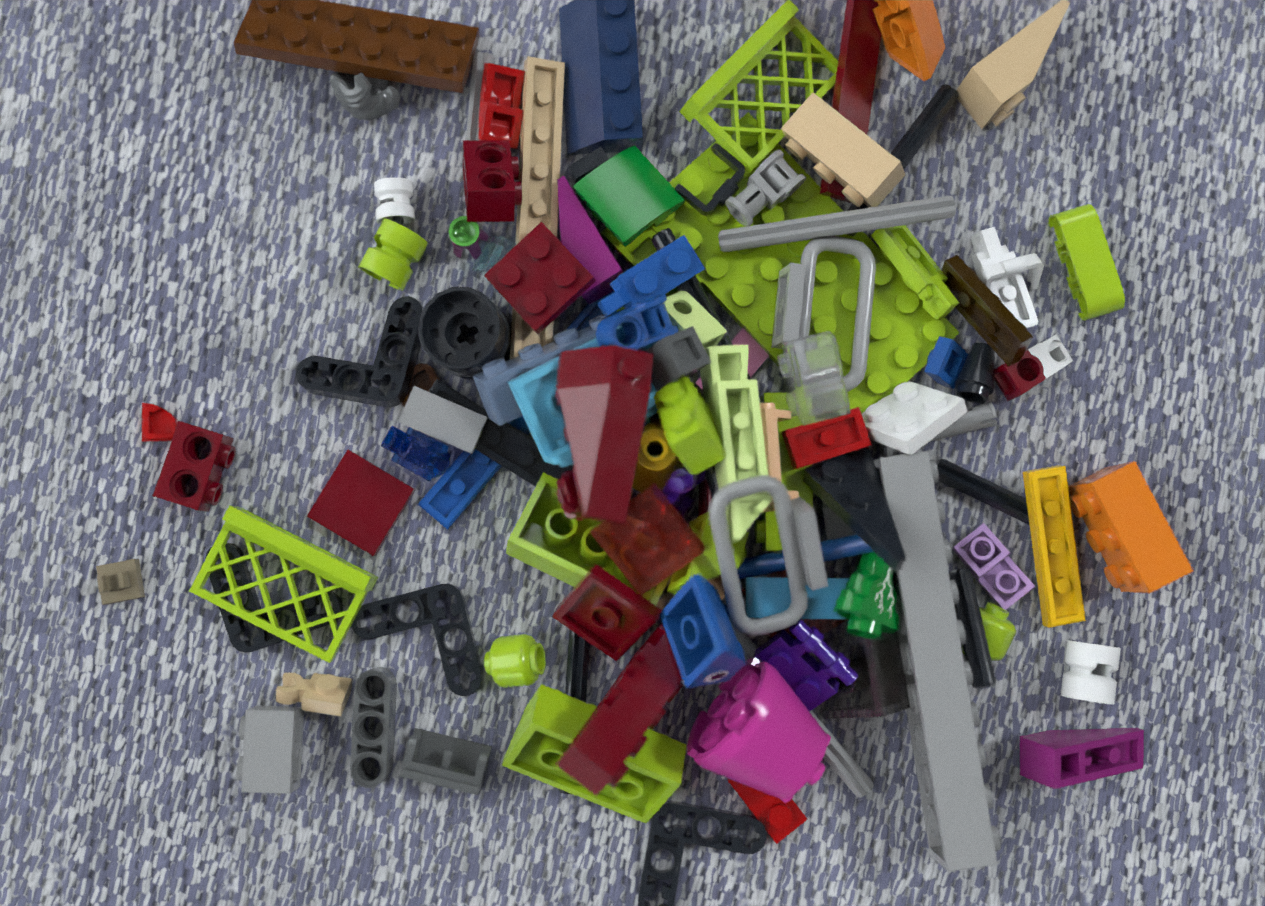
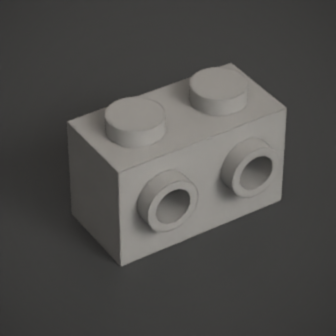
M257 705L246 709V714L241 717L239 724V737L241 740H244L243 756L239 757L236 771L238 781H242L241 792L291 794L300 788L304 711L302 707Z

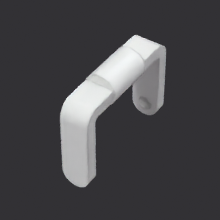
M1032 253L988 265L981 270L979 278L990 289L993 279L1029 270L1027 281L1031 282L1030 290H1035L1038 288L1044 264L1037 254Z

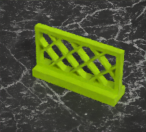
M787 0L690 97L679 111L689 122L695 118L728 153L744 165L748 173L785 137L781 129H765L764 111L781 112L783 126L790 119V112L795 113L802 105L789 104L788 86L805 87L806 99L812 92L814 93L813 88H820L815 94L822 98L835 84L838 60L795 17L799 9L791 0ZM790 31L802 42L803 53L786 52L785 36ZM777 45L778 51H771ZM763 59L778 60L779 77L762 76L761 61ZM787 61L803 62L804 79L788 78ZM812 62L822 63L833 75L828 80L813 79ZM754 69V75H748ZM739 83L755 84L756 102L738 101L737 85ZM763 85L780 86L781 103L764 102ZM730 93V100H723ZM714 108L730 109L731 127L719 126L709 113ZM739 109L756 110L757 128L739 126ZM740 136H758V153L753 159L741 148ZM766 137H773V138L766 144Z
M229 505L222 518L225 523L189 592L331 663L369 591H372L378 576L242 507ZM233 532L245 539L249 554L229 560L225 545ZM254 543L264 549L256 552ZM272 552L280 557L284 572L264 579L258 557ZM221 557L222 563L215 565L218 558ZM251 559L257 581L237 587L231 566ZM288 561L300 567L291 570ZM224 568L230 590L215 594L203 588L211 572ZM308 570L315 574L319 590L299 596L293 574ZM286 577L292 599L272 605L266 583ZM323 578L335 585L326 587ZM259 586L265 608L250 612L244 609L239 592ZM343 588L355 594L348 610L334 614L327 592ZM232 595L234 603L224 597ZM321 595L328 617L307 623L301 601ZM294 604L301 626L286 630L278 625L274 610ZM267 613L269 621L258 615ZM344 616L338 628L336 619ZM329 621L334 638L328 649L325 650L313 643L309 628ZM302 630L305 639L293 633Z

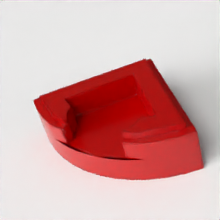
M142 403V442H171L178 424L174 419L175 417L172 416L173 414L157 405Z

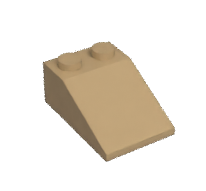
M1067 0L1058 2L974 65L957 88V99L981 129L991 122L996 127L999 126L1026 99L1023 92L1034 80L1070 4Z

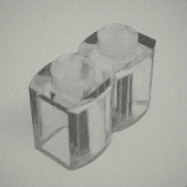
M830 331L783 342L784 354L777 355L783 379H790L792 392L786 393L788 409L791 411V416L797 415L804 426L850 414L849 399L835 336Z

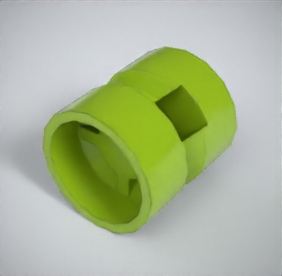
M383 219L373 237L377 243L376 247L367 248L358 268L379 281L383 277L390 282L389 286L403 291L413 274L410 264L420 261L428 246V242L403 225L389 219Z

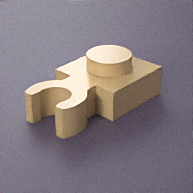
M284 673L283 686H277L276 702L287 705L302 702L303 711L341 716L351 694L352 679L331 674L313 673L311 679L308 680L303 679L301 675L296 673Z

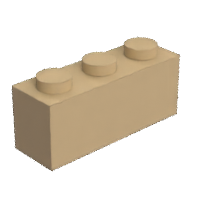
M813 92L781 128L788 140L785 144L786 148L801 161L808 157L816 164L813 167L814 171L826 182L831 184L835 179L844 187L842 190L844 196L857 207H860L862 203L869 208L877 207L905 176L902 164L897 158Z

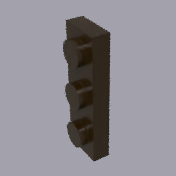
M958 255L945 260L941 271L948 279L944 284L959 301V304L955 307L958 312L1008 367L1021 361L1033 339V335Z

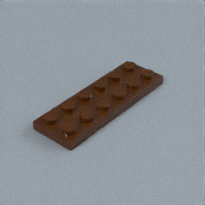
M252 0L233 43L238 55L353 75L363 73L365 77L463 94L478 44L479 27L323 0Z

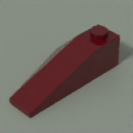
M610 345L562 351L559 354L555 394L558 405L562 407L566 426L563 430L565 440L569 442L575 466L572 471L583 518L623 525L626 522L650 395L652 353Z

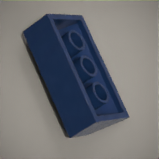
M573 0L559 7L562 62L565 63L563 93L567 155L590 154L602 147L605 153H618L633 145L640 151H643L635 0Z

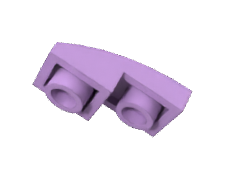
M984 523L953 547L957 556L971 571L972 575L995 604L1005 610L1014 605L1035 587L1009 557L1010 552Z

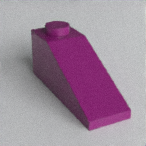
M562 176L557 179L561 243L596 280L581 295L590 305L613 291L610 283L616 280V277L622 274L623 270L566 178Z
M1140 728L1047 730L1020 736V775L1053 789L1143 769L1144 730Z

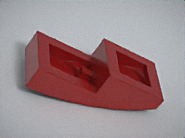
M484 63L479 104V140H509L510 148L517 149L524 110L519 109L525 71L493 63Z

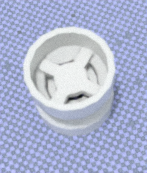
M395 177L375 181L374 194L379 199V206L376 209V222L381 224L383 219L392 220L393 216H403L404 224L413 223L415 221V209L410 205V198L413 195V182L409 179Z

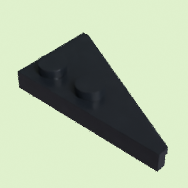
M869 447L829 458L806 469L803 482L894 572L901 570L903 562L906 560V555Z

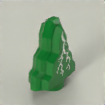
M875 552L865 553L861 556L857 571L851 574L850 580L847 582L845 589L841 590L840 597L837 598L834 612L848 620L846 631L849 634L867 639H879L881 632L895 633L899 628L900 618L896 612L897 593L892 584L893 570Z

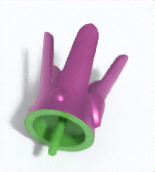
M461 216L454 219L449 226V237L452 240L453 252L457 257L461 258L463 248H466L474 259H478L483 255L478 240L481 239L488 242L489 237L486 232L479 228L477 222H467L466 216Z

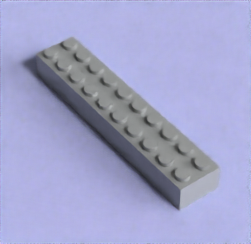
M928 451L917 452L912 455L904 454L874 460V464L906 555L902 569L897 572L893 571L892 584L897 593L896 612L900 617L899 628L895 631L894 638L929 852L947 872L998 865L995 851H1000V838L995 825H991L988 810L993 809V796L989 785L984 784L982 768L986 767L987 764L986 754L982 743H977L975 727L979 726L980 723L979 713L975 702H970L968 685L973 683L972 671L969 662L963 661L961 645L966 642L965 629L962 621L956 619L954 604L959 602V593L955 580H950L947 565L952 562V551L949 541L947 539L943 540L941 524L945 523V510L941 499H936L934 484L938 483L939 479L937 464L934 459L930 460Z

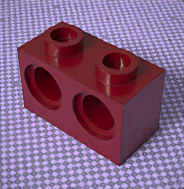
M463 140L462 172L467 222H514L515 206L522 205L521 182H514V180L519 179L518 156H511L509 140Z
M178 421L153 496L195 510L209 512L211 505H217L223 492V484L219 483L224 468L228 469L233 463L236 448L232 446L234 438ZM209 440L211 452L208 457L201 459L198 454V448L203 441ZM195 477L198 481V490L193 496L189 497L185 489L186 483L190 478Z

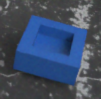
M939 336L934 349L928 355L927 366L924 372L938 384L954 389V383L966 361L968 353L953 339Z

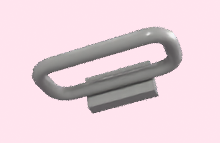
M839 236L817 237L810 240L805 246L800 264L790 263L779 271L771 347L785 350L792 348V371L798 381L812 389L837 393L848 392L856 388L865 376L876 264L871 250L858 240ZM823 251L850 254L855 256L860 263L850 372L844 377L816 374L807 366L817 256Z
M768 475L753 476L721 487L715 493L709 505V518L728 612L733 626L741 633L758 636L782 630L796 624L804 615L808 605L806 585L811 590L828 586L814 509L801 497L790 500L785 485L778 479ZM759 492H767L772 496L791 592V604L787 610L781 613L753 620L747 617L745 613L726 518V508L731 501Z

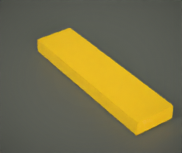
M1057 465L1023 471L1042 624L1051 628L1086 621L1066 466Z

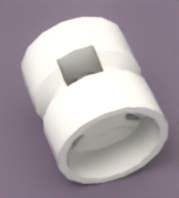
M1067 640L1064 662L1070 666V671L1063 674L1061 696L1090 702L1115 704L1117 682L1111 677V674L1119 668L1121 648Z

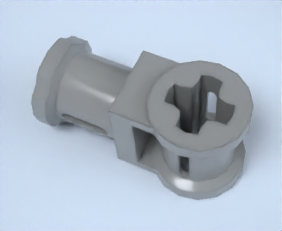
M780 149L765 159L749 177L748 187L735 198L730 196L725 201L732 216L745 227L753 223L752 218L762 209L767 207L771 210L779 202L785 201L806 180L803 174L798 175L783 159L784 153Z

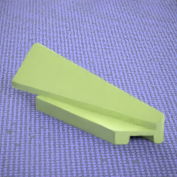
M748 344L708 346L706 352L711 363L700 370L704 399L708 403L726 453L725 459L714 465L718 489L731 482L753 476L768 475L757 379L747 380ZM759 492L737 498L728 504L726 518L731 543L740 540L758 515L771 502V495L769 493Z

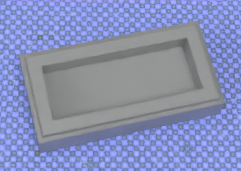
M414 386L398 422L473 454L488 417Z

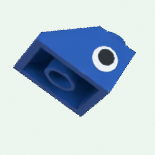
M692 575L660 614L686 688L727 682L746 664L742 645L737 641L729 620L728 609L723 604L718 589L702 575Z

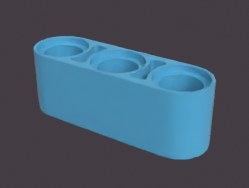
M746 577L747 617L764 618L788 609L791 604L788 578ZM826 578L828 586L816 590H811L806 585L808 605L800 619H845L834 612L837 598L840 597L841 590L845 589L850 578Z

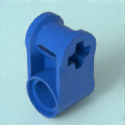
M658 294L641 300L630 308L600 321L596 330V339L600 347L616 345L637 350L679 332L678 327L672 325L664 303L667 300L666 294ZM619 324L625 330V338L622 343L616 338V328Z

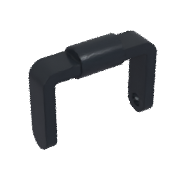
M717 143L711 147L712 152L736 173L730 179L727 178L712 195V200L705 205L682 185L678 184L674 188L687 203L704 216L711 215L719 205H725V201L739 189L738 184L745 174L744 165Z

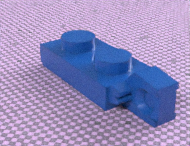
M685 235L617 276L616 280L610 283L614 292L599 301L597 305L604 316L607 317L623 306L625 309H628L641 300L670 292L703 271L705 267Z

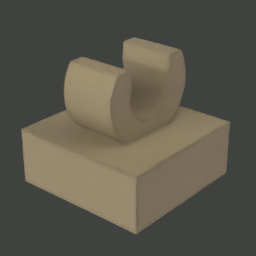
M139 559L96 566L98 590L102 605L145 597Z

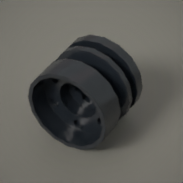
M451 287L437 293L425 305L419 318L418 336L424 352L436 364L465 380H474L473 375L482 372L484 364L502 358L505 362L510 360L511 321L484 293L470 287ZM471 331L476 333L474 336L476 342L473 345L468 343L470 340L468 333Z

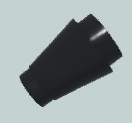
M974 343L972 345L971 351L954 383L957 388L956 395L965 401L985 403L988 400V396L994 392L995 351L988 344Z

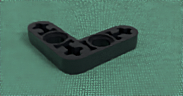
M410 296L401 297L392 303L374 365L321 356H310L303 359L296 369L298 383L314 395L381 407L400 405L408 394L421 347L418 329L419 318L424 310L423 306L416 298ZM409 308H411L416 316L415 318L409 317L405 325L400 315L407 314ZM404 329H406V331H407L411 336H408V335L404 334ZM395 344H407L408 351L402 359L391 360L389 358V351ZM318 368L326 376L332 377V383L327 378L316 377L312 381L308 378L309 372L316 373ZM351 373H359L361 375L359 386L351 391L344 390L343 381L345 377ZM372 380L376 385L388 386L391 380L396 388L395 390H388L385 396L379 388L371 386Z
M226 543L227 554H233L234 559L244 556L242 550L237 545ZM210 547V549L207 551L205 559L212 547ZM246 561L231 566L234 575L239 572L241 575V579L236 580L237 586L253 583ZM224 568L211 572L209 578L215 594L230 590L228 581L222 585L220 578H227ZM255 587L245 590L247 601L244 609L248 611L252 609V612L262 609ZM332 591L327 592L330 602L332 601L334 614L342 612L343 605L340 597ZM321 595L301 601V603L304 602V610L317 607ZM294 604L274 610L276 618L283 610L292 611L297 617L296 627L301 626ZM219 607L229 640L238 651L244 653L253 652L285 641L248 621V627L257 628L259 635L253 637V645L248 640L242 641L240 634L245 632L243 620L234 622L232 617L234 614ZM267 613L258 615L269 621ZM323 614L307 617L310 622L325 618ZM328 621L310 627L309 630L311 632L319 628L330 625V623ZM301 630L293 634L300 636L303 635V632Z
M439 584L367 603L360 607L351 625L354 633L360 638L374 639L432 623L449 689L456 695L469 696L477 692L482 686L484 680L483 670L465 598L457 586L453 584ZM442 590H446L448 595L456 596L457 602L451 605L452 615L454 617L461 613L463 622H450L443 627L440 626L439 619H447L445 608L437 607L436 600L441 598ZM405 600L414 601L419 608L418 617L410 623L404 622L398 615V607ZM390 604L389 616L395 625L394 628H388L389 620L375 624V631L370 633L368 627H361L360 620L366 617L365 611L370 610L372 616L384 614L387 612L383 605ZM452 628L461 629L467 636L466 645L461 650H451L445 643L446 633ZM471 652L472 660H464L467 672H474L476 679L470 682L471 688L465 689L463 683L456 684L455 677L460 674L459 663L457 662L451 666L449 657H460Z
M666 801L651 819L638 892V906H650V902L644 899L645 896L650 897L653 895L655 880L647 881L648 875L659 880L672 879L671 885L662 882L661 896L664 900H667V903L659 904V906H674L685 843L742 854H754L764 847L767 840L764 825L756 817L748 814L678 801ZM668 809L675 810L676 818L688 821L687 812L695 813L691 821L692 835L684 834L686 825L674 824L672 830H665L664 822L658 820L659 816H666ZM705 816H713L720 822L719 832L710 838L702 836L697 829L699 821ZM726 820H734L732 829L745 830L747 824H752L754 832L759 834L758 839L753 838L750 841V845H745L741 836L730 834L731 842H724L727 834ZM659 849L669 850L674 856L673 865L667 870L656 869L651 862L655 851Z

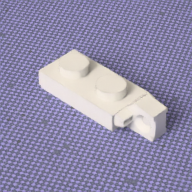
M995 227L981 230L971 236L975 252L972 258L978 277L984 267L1016 257L1014 251L1009 252L1006 245L1001 246ZM1022 273L993 279L990 290L999 297L1006 308L1026 328L1038 325L1039 321Z

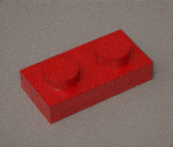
M859 407L781 432L793 470L872 445Z
M727 778V781L755 817L764 825L765 830L776 844L808 820L793 799L783 802L777 797Z

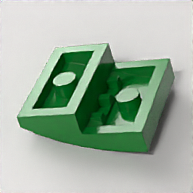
M635 145L613 156L573 186L579 197L624 247L629 245L652 224L657 227L685 203V199Z

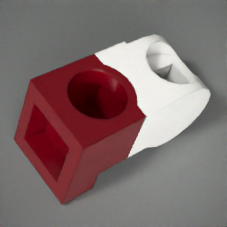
M1057 334L1042 343L1040 342L1026 350L1021 361L1009 367L1004 363L995 368L994 380L1007 401H1010L1026 393L1064 368L1073 359Z

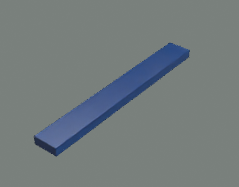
M614 290L592 304H587L566 330L575 328L577 331L590 326L589 321L591 319L604 315L597 304L612 294ZM523 416L507 422L526 435L530 434ZM476 449L473 454L463 451L418 505L449 530L502 465Z

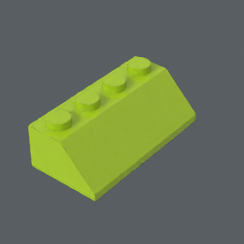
M543 472L507 541L506 554L573 587L597 564L657 606L676 565L683 540L663 530L654 537H651L639 529L643 520L628 513L626 522L623 525L591 519L578 521L576 518H566L556 493V482L558 479Z
M541 684L523 712L501 766L647 824L681 785L687 745L665 734L647 729L644 735L648 740L634 758L629 756L624 762L629 769L615 788L607 784L595 796L558 767L556 763L597 706Z

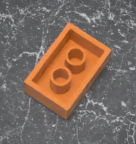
M1135 461L1108 466L1068 486L1071 495V511L1076 517L1083 518L1089 530L1085 533L1087 542L1096 553L1101 552L1107 564L1104 567L1105 576L1114 588H1119L1121 592L1152 593L1193 572L1189 561Z

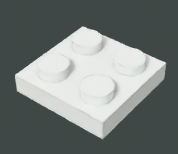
M908 381L897 385L893 390L894 393L870 405L862 413V417L870 440L912 455L967 413L963 398Z

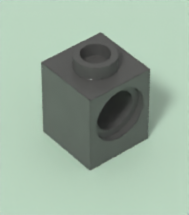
M693 326L661 339L645 351L653 354L651 381L656 391L682 377H690L711 363Z

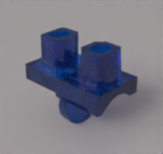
M391 426L381 443V447L394 453L391 461L428 481L443 475L450 464L448 445L410 427L404 432Z

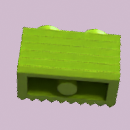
M682 377L655 392L653 398L657 405L656 408L660 415L659 418L665 431L664 434L666 435L668 446L690 474L696 475L725 459L726 453L708 403L702 398L701 393L698 392L697 387H694L689 377Z

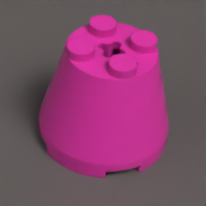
M755 657L747 660L746 664L729 681L720 683L718 687L722 692L713 700L708 713L700 711L688 738L687 754L699 766L708 771L777 797L783 802H788L806 783L814 785L822 777L825 765L821 761L830 743L831 736L824 731L775 667L768 662H761Z

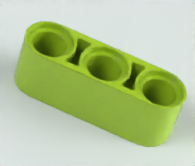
M1086 204L1050 215L1048 225L1049 228H1054L1057 241H1054L1061 264H1066L1069 277H1066L1073 300H1078L1081 313H1078L1079 318L1089 320L1122 310L1125 306L1123 287L1096 209L1091 204Z

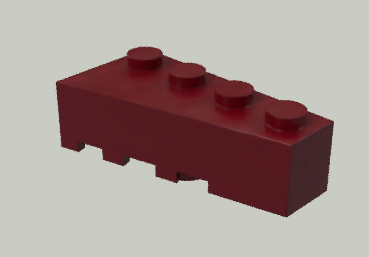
M662 622L633 655L556 763L558 767L595 796L607 784L613 788L617 786L629 769L624 762L629 756L634 758L648 740L644 735L648 728L652 730L666 712L663 706L666 702L670 703L683 686L681 682L683 678Z

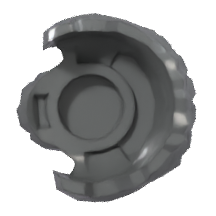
M335 72L330 75V82L334 89L335 97L346 111L359 120L371 121L393 111L400 103L398 90L393 86H389L390 81L371 79L370 77H365L363 73L353 75Z

